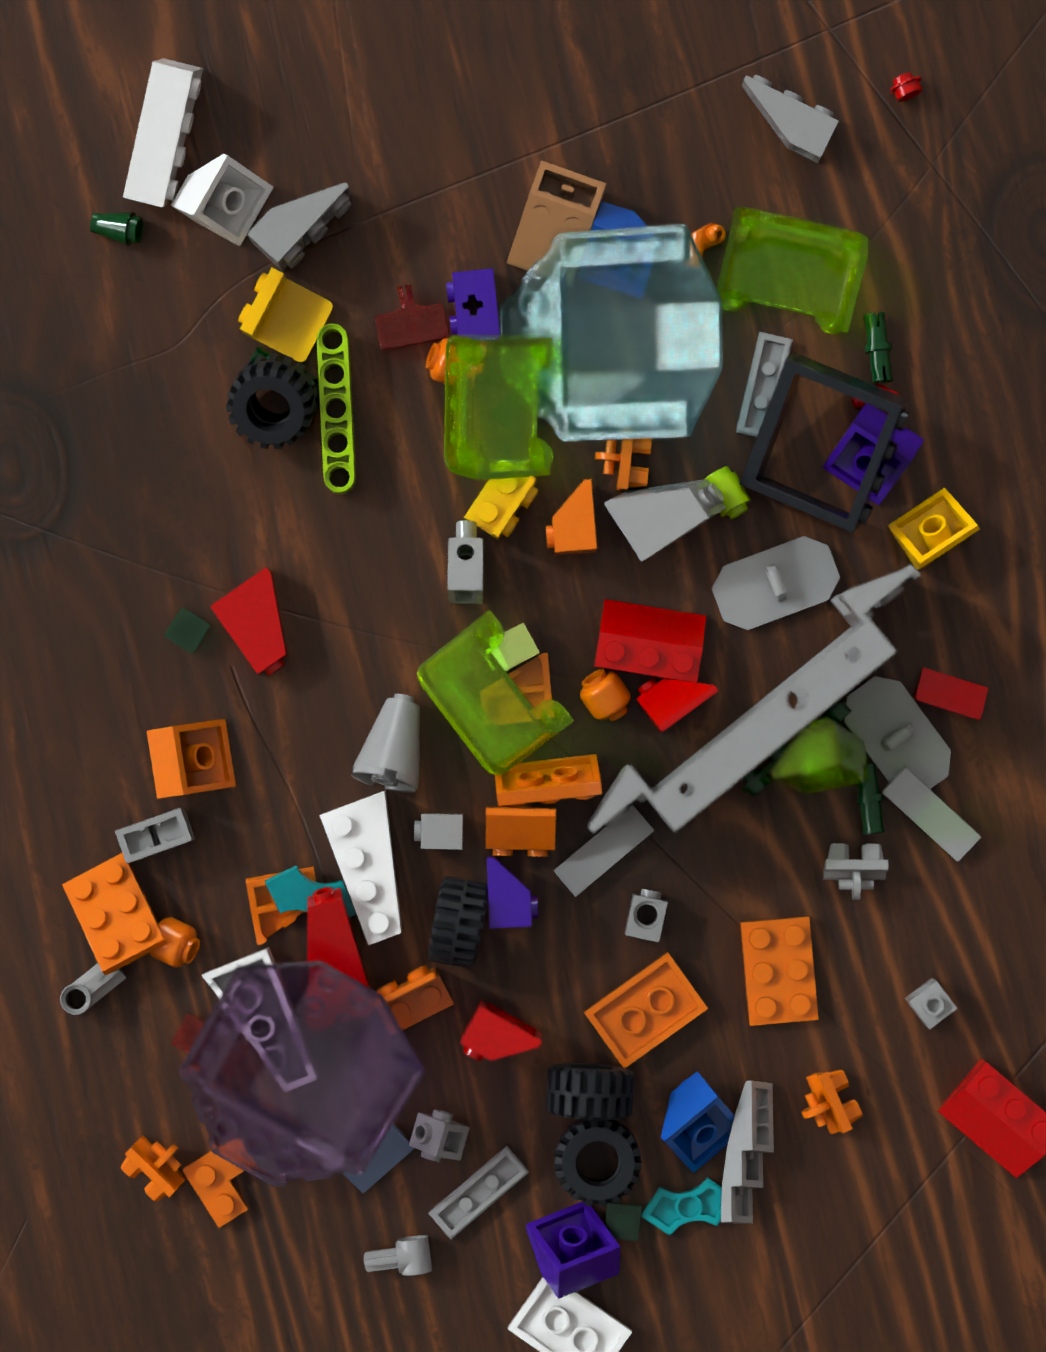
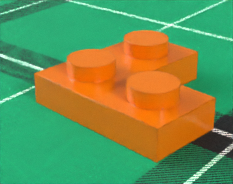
M239 1132L182 1169L218 1228L249 1209L231 1180L259 1162L257 1155L242 1132Z

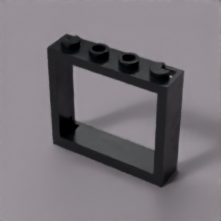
M794 352L785 360L739 484L850 532H854L861 524L866 525L869 516L872 514L874 506L869 505L873 493L878 494L883 486L886 475L882 474L881 471L885 461L890 463L897 450L898 444L893 441L897 430L903 431L907 424L910 412L905 410L909 399ZM800 376L889 412L850 513L763 476Z

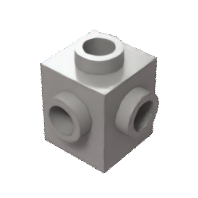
M433 1109L432 1114L418 1112L409 1146L421 1150V1157L436 1162H440L441 1158L461 1160L470 1127L453 1121V1114L446 1111Z

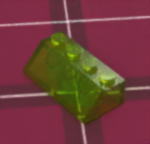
M830 719L812 721L809 723L810 728L799 730L772 771L773 779L804 795L871 781L864 741L838 724L831 723Z

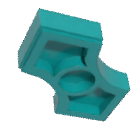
M297 866L265 880V884L280 913L290 910L307 912V897L312 896V893L318 889L332 887L333 890L341 888L349 917L357 914L342 880L332 883L315 882L304 876Z
M708 1177L696 1188L684 1192L669 1191L659 1186L641 1213V1217L669 1236L679 1226L691 1221H706L718 1226L721 1222L722 1186Z

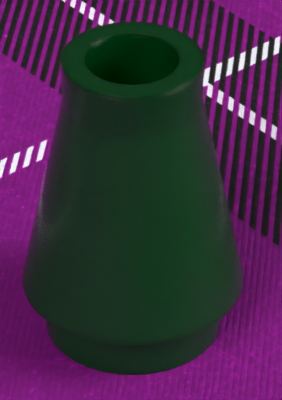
M94 212L91 217V233L100 234L127 246H130L132 243L138 244L142 238L144 221L142 217L136 216L135 212Z

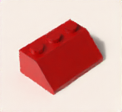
M605 599L594 667L697 683L703 650L706 615Z
M481 999L461 1035L460 1044L464 1045L463 1052L475 1060L481 1062L485 1057L492 1061L538 1048L542 1042V1032L488 1001Z
M982 1058L937 1110L1015 1178H1018L1046 1154V1112Z

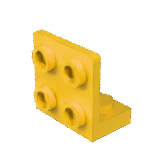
M501 460L464 518L468 521L477 522V527L498 541L502 535L508 538L519 522V518L515 516L521 506L527 509L538 493V489L534 487L536 485V478L531 475L527 477Z

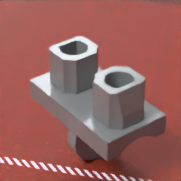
M832 843L823 868V880H839V890H851L852 900H860L861 890L874 889L873 880L886 879V872L889 870L888 860H883L881 844L862 845V860L849 859V845Z

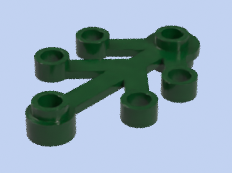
M836 700L822 712L824 717L818 723H815L813 720L810 721L793 736L796 741L791 746H788L785 742L773 751L767 758L771 763L762 771L757 766L742 779L746 785L741 790L744 793L748 792L752 797L756 796L774 780L769 775V772L805 743L825 723L832 729L848 716L852 710L844 701L840 703Z

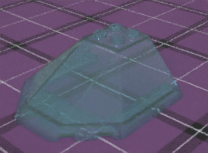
M678 224L560 233L551 242L552 247L541 260L538 259L521 279L523 283L500 305L501 375L509 384L514 385L522 393L523 399L540 417L548 421L555 429L556 435L563 441L690 436L723 368L721 298L687 225Z

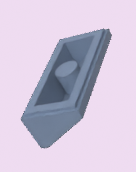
M392 1122L340 1168V1171L364 1194L415 1148L409 1146L410 1141Z

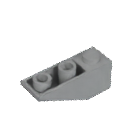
M746 75L742 88L786 148L818 163L839 122L833 118L834 113L819 105L812 108L802 103L803 98L789 90L781 93L771 88L772 83L761 76L754 75L751 78Z

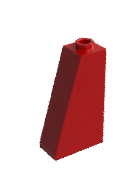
M324 887L314 891L312 896L307 897V1026L309 1031L376 1012L372 1004L374 999L341 888L333 890L332 887Z

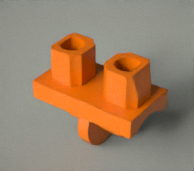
M624 426L620 454H616L617 441L615 440L606 441L605 452H595V460L604 461L603 474L613 475L614 463H619L617 491H627L628 487H647L649 468L631 466L632 453L650 455L652 436L634 432L635 427Z
M843 1070L814 1073L807 1076L806 1079L812 1092L805 1095L809 1107L801 1111L803 1118L807 1119L814 1116L818 1127L827 1125L830 1134L846 1133L852 1130L851 1124L863 1114L855 1099L844 1103L840 1101L837 1092L849 1087L845 1072Z
M143 1135L125 1153L127 1157L121 1165V1170L133 1179L141 1171L151 1179L144 1190L155 1202L166 1195L170 1197L187 1179L178 1170L182 1164L172 1156L178 1147L173 1143L166 1150L158 1141L152 1145Z

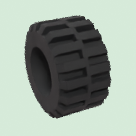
M271 354L268 360L264 355L258 356L254 362L250 360L245 364L243 370L239 372L227 396L229 400L226 404V409L231 414L228 419L231 425H238L236 429L237 434L240 437L243 434L247 435V442L252 445L257 441L261 443L260 448L268 449L269 445L273 444L274 449H282L285 442L290 446L296 442L298 437L301 439L311 424L319 404V399L316 398L319 393L318 385H311L314 380L312 373L305 374L303 372L305 365L301 362L297 365L291 363L292 357L286 355L284 360L279 359V354ZM263 389L279 392L288 401L290 411L279 414L266 410L258 402L256 392Z
M446 876L443 879L428 950L431 962L472 969L475 965L488 900L487 883Z
M560 1063L548 1067L546 1111L556 1116L574 1119L620 1120L632 1115L634 1072L625 1067L591 1063Z
M582 1119L578 1123L574 1122L566 1132L562 1133L555 1149V1170L562 1188L574 1200L583 1201L584 1205L592 1206V1204H599V1207L607 1206L606 1203L613 1202L615 1204L621 1201L620 1198L624 1195L628 1196L632 1191L633 1185L637 1184L639 1180L642 1162L638 1143L630 1130L625 1125H621L618 1120ZM594 1141L610 1144L618 1154V1167L610 1177L603 1180H592L585 1177L580 1172L577 1164L580 1150L588 1143Z

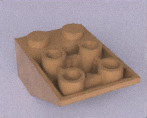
M541 160L506 264L571 286L603 199L607 183Z

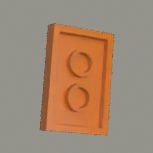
M596 754L494 766L498 806L518 808L531 802L552 804L560 799L575 797L578 800H587L595 795L602 794Z
M123 853L62 884L101 971L105 975L122 968L167 943L130 863L126 864Z
M809 916L740 922L749 1025L819 1020Z
M666 952L585 1010L584 1013L622 1067L626 1068L705 1012L708 1007L670 954Z

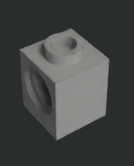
M422 813L421 821L415 820L414 841H421V849L462 850L463 814Z
M642 888L641 894L633 893L624 932L625 935L654 942L660 941L668 904L667 900L661 899V892ZM643 905H652L656 909V918L649 924L641 923L637 919V911Z
M933 978L904 998L928 1029L934 1027L957 1009L939 983Z

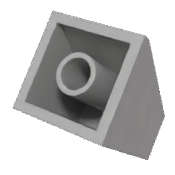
M708 479L628 490L604 503L641 562L662 551L726 508L723 504L724 496L721 490L714 483L710 484Z

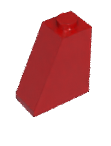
M265 567L210 607L258 675L266 672L270 676L285 665L282 659L288 656L273 573L268 567Z

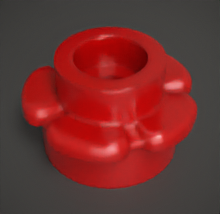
M911 72L896 77L892 81L894 86L890 89L891 95H895L898 102H904L917 96L923 91L920 85L922 78L920 76H912Z

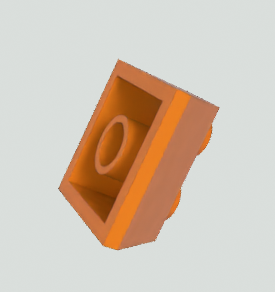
M591 479L584 480L552 517V525L546 526L547 548H554L555 556L592 553L597 550Z
M225 719L147 731L157 799L236 786Z
M486 807V849H493V856H513V849L527 850V856L547 857L548 850H555L556 808Z

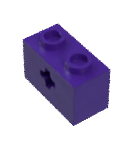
M493 268L452 272L453 282H446L448 303L455 302L456 316H450L452 337L459 336V342L464 344L500 341ZM469 299H476L477 305H483V308L477 309V315L470 316V311L463 309V307L469 305Z

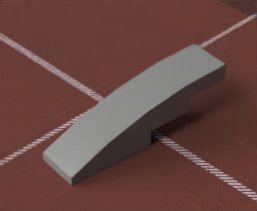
M745 1082L734 1115L726 1150L721 1198L722 1223L753 1224L752 1189L763 1188V1153L774 1152L773 1083Z

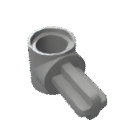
M428 1236L405 1237L397 1240L396 1248L366 1251L364 1253L366 1271L373 1272L398 1268L399 1273H402L403 1276L420 1275L433 1271Z

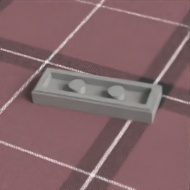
M759 332L736 433L757 438L786 358L790 355L793 339Z
M906 766L882 790V793L957 862L981 838L979 833Z
M633 804L628 807L630 812L609 829L605 826L553 870L575 897L654 832V829Z
M506 1145L431 1209L428 1214L445 1234L452 1239L526 1176L529 1170Z

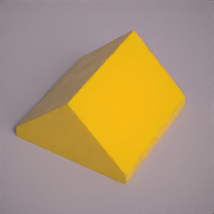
M943 488L888 525L916 570L923 568L980 530L977 523L946 488Z

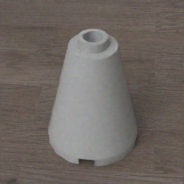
M395 694L394 698L386 699L352 767L351 776L371 786H373L374 782L385 785L384 789L391 791L415 792L418 789L420 777V706L414 703L415 699L405 694Z

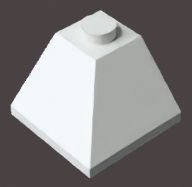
M222 154L187 176L171 206L193 221L240 246L270 195L273 186L228 155Z

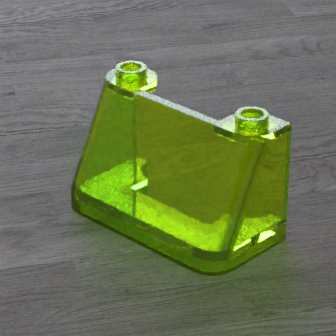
M736 207L730 224L713 303H717L721 308L729 311H738L740 307H746L748 301L815 316V321L820 325V329L827 333L838 334L840 331L848 333L868 257V238L859 232L749 207Z
M460 334L451 335L448 338L445 364L444 458L450 472L475 480L550 475L553 453L545 440L537 438L538 370L548 369L555 358L553 337L545 335Z
M489 610L427 658L419 666L417 676L420 685L482 767L488 773L502 775L573 723L574 720L559 702L545 700L533 708L491 653L503 642L504 630Z

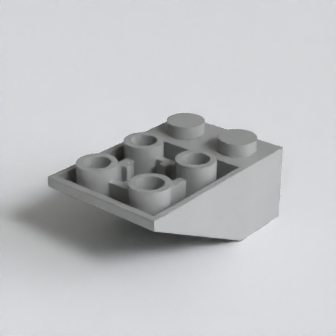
M344 182L273 207L247 235L252 244L281 271H284L287 266L292 269L305 256L303 249L310 241L316 244L328 231L326 224L334 216L339 219L352 205L349 201L352 197L350 187Z

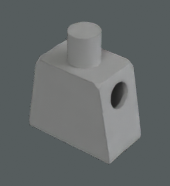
M464 520L456 522V537L448 538L447 590L449 604H483L484 546L483 538H477V522ZM464 555H469L472 557L469 560L460 559V557Z

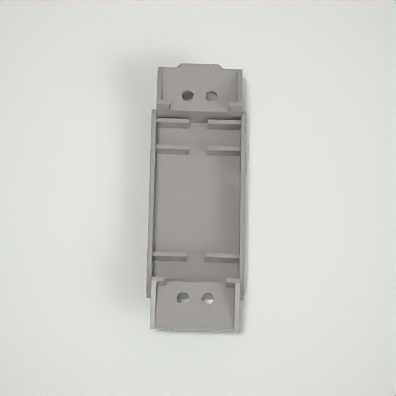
M909 565L901 571L834 596L830 601L851 626L848 630L652 789L647 787L631 766L626 765L623 767L587 822L591 831L594 833L604 824L609 829L630 812L627 805L636 798L640 802L646 799L673 831L679 829L896 652L870 620V617L873 615L870 608L873 606L876 609L892 600L904 589L901 585L903 581L906 580L908 583L920 576L917 570L912 565ZM790 692H793L797 697V705L794 709L790 708L787 703V696ZM683 783H686L687 790L685 793L681 794L680 786Z

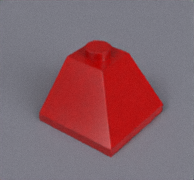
M653 677L637 689L641 695L636 698V701L658 731L663 732L718 692V689L715 685L667 678L657 682Z

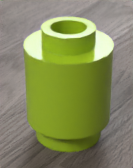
M725 466L705 478L708 479L710 484L714 483L724 496L723 504L726 508L719 512L721 517L729 515L732 520L749 510L746 504L751 501V498L744 486L739 484L740 479L735 471L731 472L730 468Z

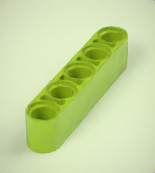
M331 323L324 325L317 333L323 477L330 491L342 495L350 492L356 483L350 346L348 335L343 327ZM331 332H336L342 336V344L337 349L326 348L324 346L325 336ZM334 366L342 368L344 370L342 381L336 384L326 381L325 375L329 368ZM336 400L342 401L346 405V412L340 418H332L327 413L329 404ZM335 435H343L348 441L346 449L340 453H335L329 449V441ZM337 469H344L349 473V481L343 487H335L331 484V475Z

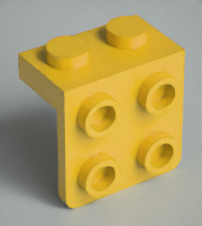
M271 268L268 274L263 272L257 281L254 291L258 294L253 304L247 303L238 319V322L242 323L240 330L243 334L285 356L292 357L297 362L303 363L307 360L317 341V333L326 324L333 310V304L324 297L287 279L284 273Z

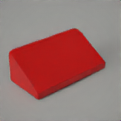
M922 667L913 699L923 704L980 721L988 687Z

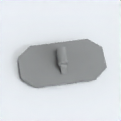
M802 536L723 566L712 587V592L723 621L745 630H750L828 601L840 579V575L829 546Z
M874 676L847 696L846 704L852 712L845 717L844 722L888 782L904 766L930 789L949 776L950 748L900 681Z

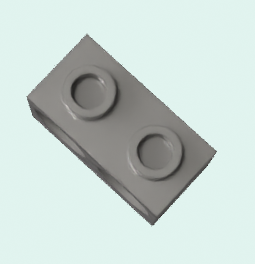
M185 807L115 831L126 864L196 839Z

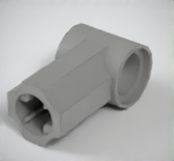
M97 963L75 982L64 988L60 995V1004L63 1010L69 1014H83L127 979L121 968L105 975ZM74 989L81 990L86 996V1002L80 1009L71 1007L68 1002L69 993Z

